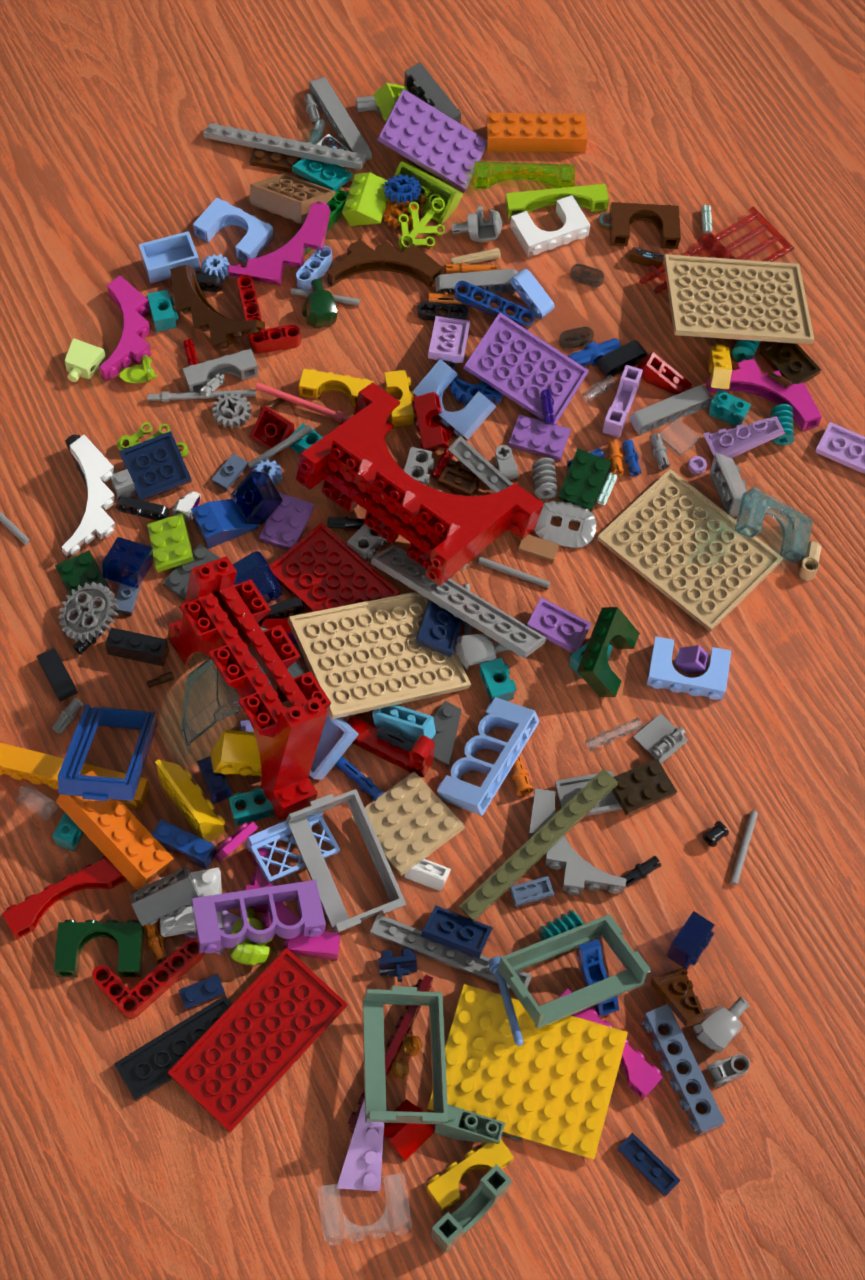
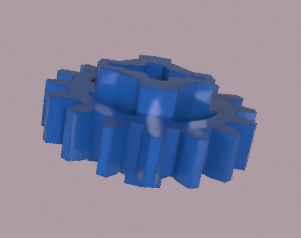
M399 174V177L394 175L393 179L388 178V182H385L384 186L386 198H390L391 202L396 200L397 204L400 202L406 204V201L411 203L412 199L417 200V196H420L421 192L419 180H415L414 176L409 178L408 175L402 176Z

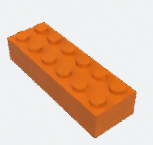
M487 112V152L586 153V114Z
M93 771L86 774L87 776H97ZM60 794L56 800V803L137 891L162 874L174 858L120 800L82 799V796Z

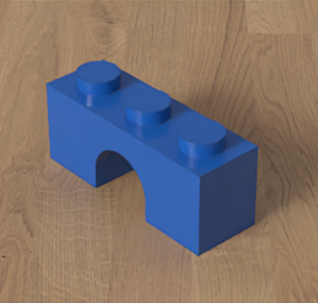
M160 819L152 833L153 837L167 852L178 851L186 856L190 863L205 870L208 869L216 855L215 844Z

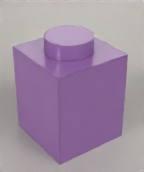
M700 645L679 648L676 665L686 674L706 671L709 654Z

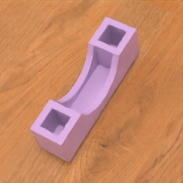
M629 365L625 366L615 399L605 418L602 433L620 438L641 382L642 369Z

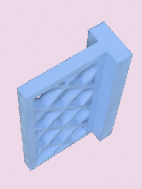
M323 812L307 817L311 828L319 823L323 830L322 835L313 832L315 838L320 839L319 848L322 840L330 843L333 848L330 851L320 849L323 858L326 859L339 853L340 848L322 817ZM287 821L249 836L245 843L248 851H251L268 884L306 868L304 862L300 864L303 861L301 854L297 855L289 852L291 843L294 845L296 843ZM279 840L289 842L287 850L275 847L276 842ZM261 848L271 850L269 858L260 856L257 850ZM273 851L285 855L282 863L271 860ZM287 856L297 859V865L294 867L285 865ZM269 864L280 867L279 874L271 877L268 871Z

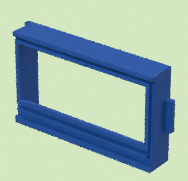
M85 705L58 774L59 794L82 796V799L107 801L108 799L133 801L157 727L156 711L151 713L148 711L104 707L91 708L90 705ZM98 726L141 730L125 779L80 775Z

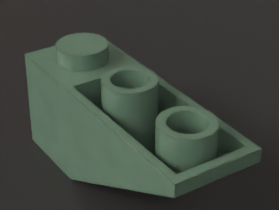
M448 1105V1123H444V1125L436 1124L434 1133L454 1140L499 1144L505 1123Z

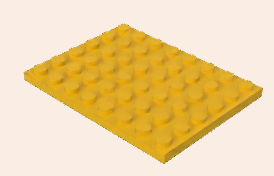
M464 984L445 1047L448 1105L504 1122V1133L594 1160L628 1032L571 1015L536 1029L535 1023L520 1001L511 998L523 1038V1045L517 1046L514 1042L502 995ZM433 1091L427 1108L431 1111H434Z

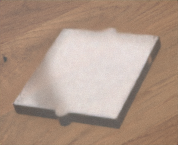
M679 418L672 424L667 425L666 429L660 433L662 441L680 456L689 449H692L693 445L701 439L696 432Z

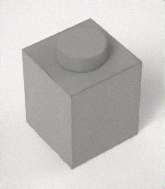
M127 469L111 476L112 487L117 498L120 496L132 497L136 495L134 483Z

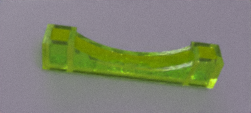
M474 161V188L490 189V186L496 183L517 179L539 181L555 188L574 187L575 165Z

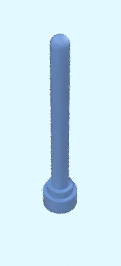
M496 956L488 961L490 971L496 975L514 1042L517 1046H522L523 1038L507 982L501 973H498L501 956Z

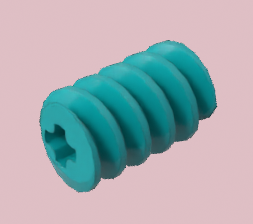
M737 339L732 350L733 358L737 362L752 359L761 341Z
M780 404L773 407L770 411L771 417L777 416L785 434L772 439L775 444L789 445L795 440L793 437V408L790 405Z
M568 910L567 915L561 914L560 919L554 918L553 923L548 921L546 927L544 925L539 927L541 941L581 926L583 922L573 910Z

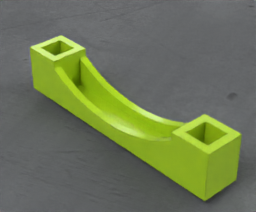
M606 184L506 193L505 208L507 218L511 220V216L525 211L529 213L538 208L556 205L557 200L571 195L579 206L590 209L591 212L607 211L609 197Z

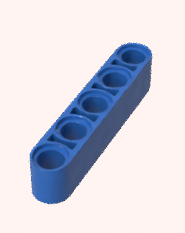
M459 281L455 285L454 297L456 300L495 318L499 313H502L526 330L531 328L535 318L532 311L469 282ZM458 289H465L466 293L461 294L458 292ZM478 295L482 298V300L476 301L474 299V296ZM490 303H496L498 307L492 308ZM511 310L514 312V315H508L505 311ZM527 317L530 322L525 323L521 318Z

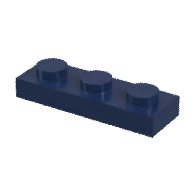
M633 1133L617 1148L664 1197L680 1182V1179Z

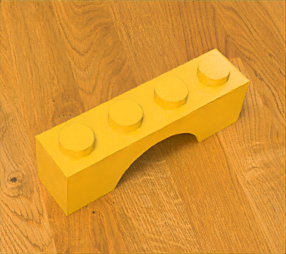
M303 369L299 383V396L318 399L321 394L335 390L346 394L351 400L352 406H356L359 391L372 382L374 383V381L366 378H354L349 375L343 376L331 372L326 373L314 369Z
M500 1139L499 1144L483 1142L482 1148L477 1151L475 1149L469 1151L464 1156L465 1160L459 1164L457 1162L452 1163L446 1168L447 1172L441 1177L437 1174L428 1181L429 1185L426 1191L441 1213L459 1201V1182L467 1172L473 1169H486L490 1171L496 1164L501 1169H504L513 1162L514 1157L502 1139Z

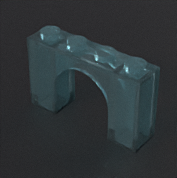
M753 487L743 493L735 531L751 539L761 533L765 514L770 515L778 521L783 531L780 556L793 563L805 558L813 519L782 503L775 497L762 492L758 488Z

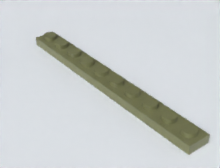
M602 769L459 905V908L475 922L618 785V781L605 769Z

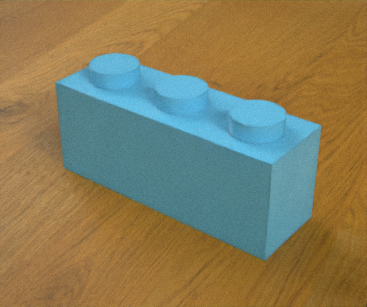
M393 705L376 709L372 713L376 728L379 729L383 726L394 733L399 732L403 737L413 742H416L420 735L432 739L436 734L433 716Z

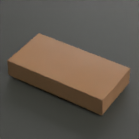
M527 535L521 540L518 552L554 562L559 544Z

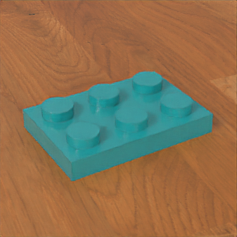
M302 158L292 166V172L316 185L333 191H337L350 181L353 176L352 172L339 165Z

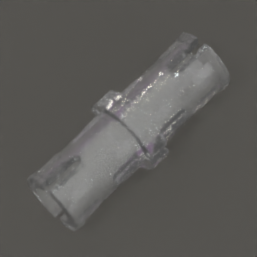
M609 375L601 382H596L591 389L582 393L583 399L590 403L599 395H604L605 391L617 384L616 379Z

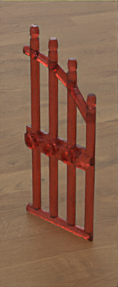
M751 207L749 209L751 213L749 216L716 235H713L711 232L706 233L697 240L699 245L682 255L693 256L705 249L710 254L708 256L710 258L747 260L778 241L784 248L762 260L773 262L794 250V247L755 207ZM755 219L762 224L727 246H724L719 241ZM766 230L773 235L737 258L730 253V251ZM651 265L648 268L651 273L639 280L640 284H645L656 277L664 281V283L654 289L656 294L668 288L666 274H664V265L659 268Z

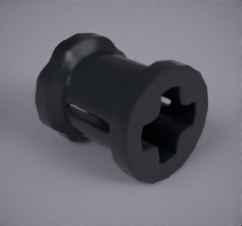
M717 821L714 827L702 833V837L709 846L715 847L722 837L728 836L729 831L722 822Z

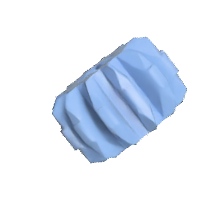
M215 254L213 256L207 255L206 259H202L201 272L205 275L219 276L224 281L225 277H229L228 269L230 264L227 257H223L221 254L218 256Z
M267 458L266 462L260 459L259 464L254 463L251 476L253 483H257L258 488L264 486L265 490L268 487L274 489V484L279 485L280 479H282L281 466L277 465L275 460L270 462Z

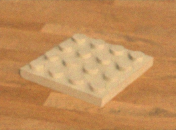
M415 771L379 796L376 802L373 801L364 807L387 861L401 876L465 829L464 824Z

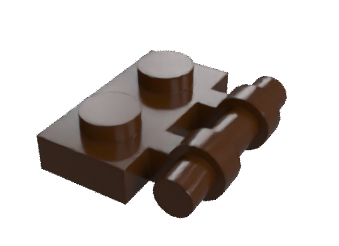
M450 459L448 466L453 467V469L446 466L438 479V484L465 496H472L479 485V480L475 479L476 476L459 460Z

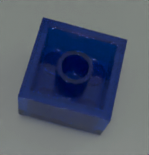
M251 471L231 493L232 499L247 524L262 525L283 502L267 472Z
M117 537L102 561L103 578L138 588L153 564V547Z
M693 911L672 942L666 957L687 969L690 965L695 966L715 934L712 932L715 924Z

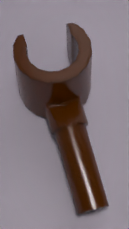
M420 193V200H418L417 196V200L414 201L419 205V218H423V203H425L426 197Z

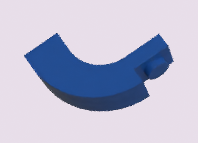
M596 939L578 946L579 954H577L585 986L587 987L608 978L599 940ZM618 996L594 1005L599 1017L619 1010Z

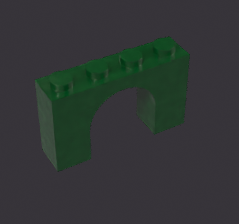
M602 607L577 670L578 674L599 697H616L622 682L612 671L608 663L607 651L610 641L618 649H634L640 634L618 607Z
M65 920L64 922H58L54 972L57 977H78L81 950L87 942L97 937L110 938L119 945L118 974L120 977H141L144 927L139 921L128 920L127 922H118L117 920H107L106 922H98L96 920H86L85 922H77L75 920Z

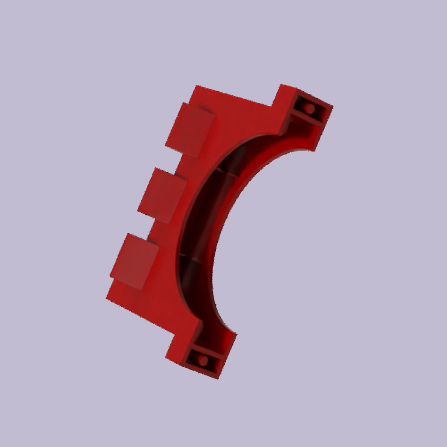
M372 382L359 391L354 415L301 453L296 480L301 485L310 490L324 480L322 493L349 513L356 504L367 510L364 524L382 538L393 544L399 535L410 542L407 556L427 570L425 575L439 586L506 530L511 531L523 540L536 528L544 503L516 483L502 491L488 495L462 496L435 490L408 475L392 458L384 438L394 428V425L387 419L392 411L400 405V401Z
M226 556L191 569L186 600L179 607L183 612L182 620L169 624L167 638L185 666L189 665L190 659L195 652L203 653L212 659L227 685L234 687L240 697L238 703L251 722L258 745L262 775L260 789L264 791L263 793L267 800L270 801L275 814L281 820L288 817L291 813L310 807V802L317 798L318 792L308 776L328 712L326 709L331 705V701L311 671L294 678L291 676L288 668L301 655L281 625L265 631L261 629L258 622L271 609L252 579L234 585L237 571ZM258 663H259V665L261 666V668L263 669V671L265 672V674H263V672L261 671V669H260L259 666L257 665Z

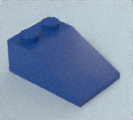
M244 498L211 501L191 509L193 521L208 549L259 528Z

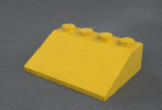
M163 760L155 761L161 786L197 836L212 842L225 833V821L220 814L216 816L213 811L214 806L210 800L203 798L202 789L198 784H193L191 781L193 778L187 769L183 770L179 764Z

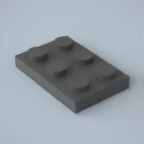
M200 543L192 551L194 561L178 566L163 581L164 587L184 601L186 600L191 569L220 559V557Z

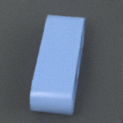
M324 246L323 251L316 250L297 271L296 281L298 289L310 290L312 288L311 281L320 279L331 267V248Z
M522 269L510 279L513 288L538 319H542L554 310L555 305L528 269Z

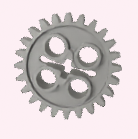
M86 582L84 588L78 585V591L72 589V596L66 595L68 601H62L65 607L59 609L63 614L58 616L62 620L59 623L63 627L62 631L71 639L73 638L77 642L80 640L83 643L86 639L92 642L93 637L98 640L100 633L105 635L104 630H110L109 624L115 623L112 617L118 616L114 610L119 608L115 604L118 601L114 597L115 594L107 586H103L101 583L97 585L95 582H92L90 586Z

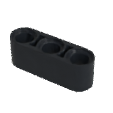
M634 340L599 358L596 366L609 379L623 372L626 365L633 367L639 364L641 359L647 356L648 353L637 340Z
M54 647L36 655L60 702L78 694L69 673Z

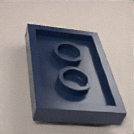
M428 600L415 642L451 657L463 620L455 617L446 609L439 607L433 601Z
M435 905L421 936L480 959L493 927L477 921L473 922L470 918Z

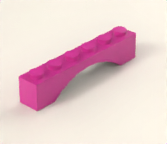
M567 989L560 997H563L572 992L569 989ZM593 1007L571 1015L612 1027L608 1021H602L597 1016L598 1013ZM626 1039L620 1062L626 1075L627 1086L644 1100L661 1082L663 1077L660 1075V1070L654 1065L650 1066L645 1061L644 1055L638 1050L634 1051Z

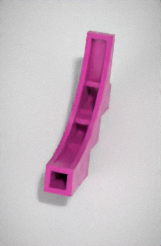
M122 276L117 277L107 285L109 296L118 305L123 314L124 328L117 348L109 359L99 367L101 377L105 381L115 377L118 372L128 367L133 361L137 365L142 363L143 355H147L148 358L151 356L150 345L143 340L151 333L149 322L143 318L150 311L148 299Z
M754 359L743 360L737 364L736 370H732L729 389L711 388L710 378L707 380L706 388L709 393H715L719 389L722 391L746 392L761 396L777 405H790L793 408V419L802 431L818 427L822 418L804 383L792 384L789 388L778 384L777 381L767 377L769 372L762 375ZM779 370L773 372V373H775V374L781 376Z
M259 849L260 856L269 858L268 849ZM254 859V866H257L256 873H252L251 885H246L245 890L273 886L272 883L268 884L256 859ZM283 902L275 903L277 917L282 924L292 926L300 921V918L295 916ZM267 904L245 907L252 908L254 912H262L263 926L266 929L271 926ZM325 931L324 934L318 937H304L302 932L298 937L285 939L284 948H288L295 956L338 960L339 933Z

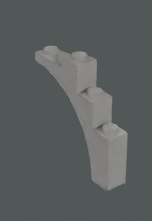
M535 788L528 840L556 814L555 791ZM565 837L559 840L546 853L545 866H549V868L554 870L565 869L562 892H566L568 895H582L584 887L591 891L606 890L611 894H620L625 890L626 878L610 875L592 866L570 846Z

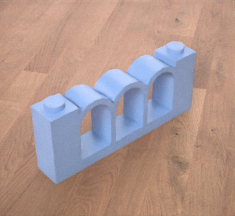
M497 697L488 705L486 710L487 716L478 725L480 735L471 738L466 743L464 748L466 757L457 760L453 764L451 776L446 775L445 779L440 782L437 790L443 802L483 816L540 722L535 710ZM497 727L514 731L508 743L487 735L492 729ZM482 749H491L501 753L494 765L474 758L475 754ZM468 771H478L487 775L481 787L460 779Z

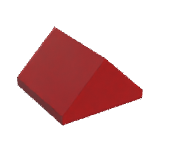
M264 405L249 437L270 450L287 439L295 431L294 423Z
M407 1099L394 1110L423 1112ZM384 1122L383 1139L406 1161L434 1134L435 1128L432 1124Z

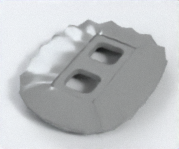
M552 500L544 503L534 530L541 539L557 543L563 547L581 548L589 544L593 539L597 522L594 514L588 508H582L580 505H574L571 502H556ZM551 518H561V526L551 525ZM570 521L580 523L578 531L568 528Z

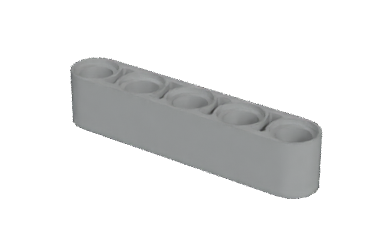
M515 269L442 274L434 279L435 289L438 294H444L445 292L454 294L456 283L466 281L493 294L516 292L511 285L510 279L518 271ZM460 288L458 292L464 294L466 290Z
M699 385L634 412L629 417V421L637 434L641 435L707 408L711 405L713 397L704 385Z

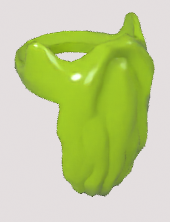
M143 355L142 364L124 369L119 377L127 383H142L151 381L158 377V375H155L154 370L151 368L150 363L152 359L148 358L147 355Z

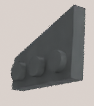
M444 701L434 716L436 734L431 740L435 743L434 760L449 768L462 709Z

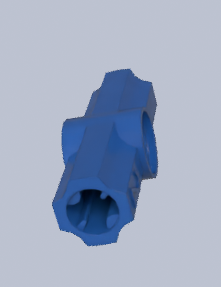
M615 338L599 344L591 342L583 350L569 354L567 357L581 366L588 364L596 366L599 358L621 346L618 339Z

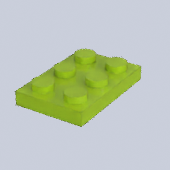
M183 513L147 524L155 567L158 572L194 561Z

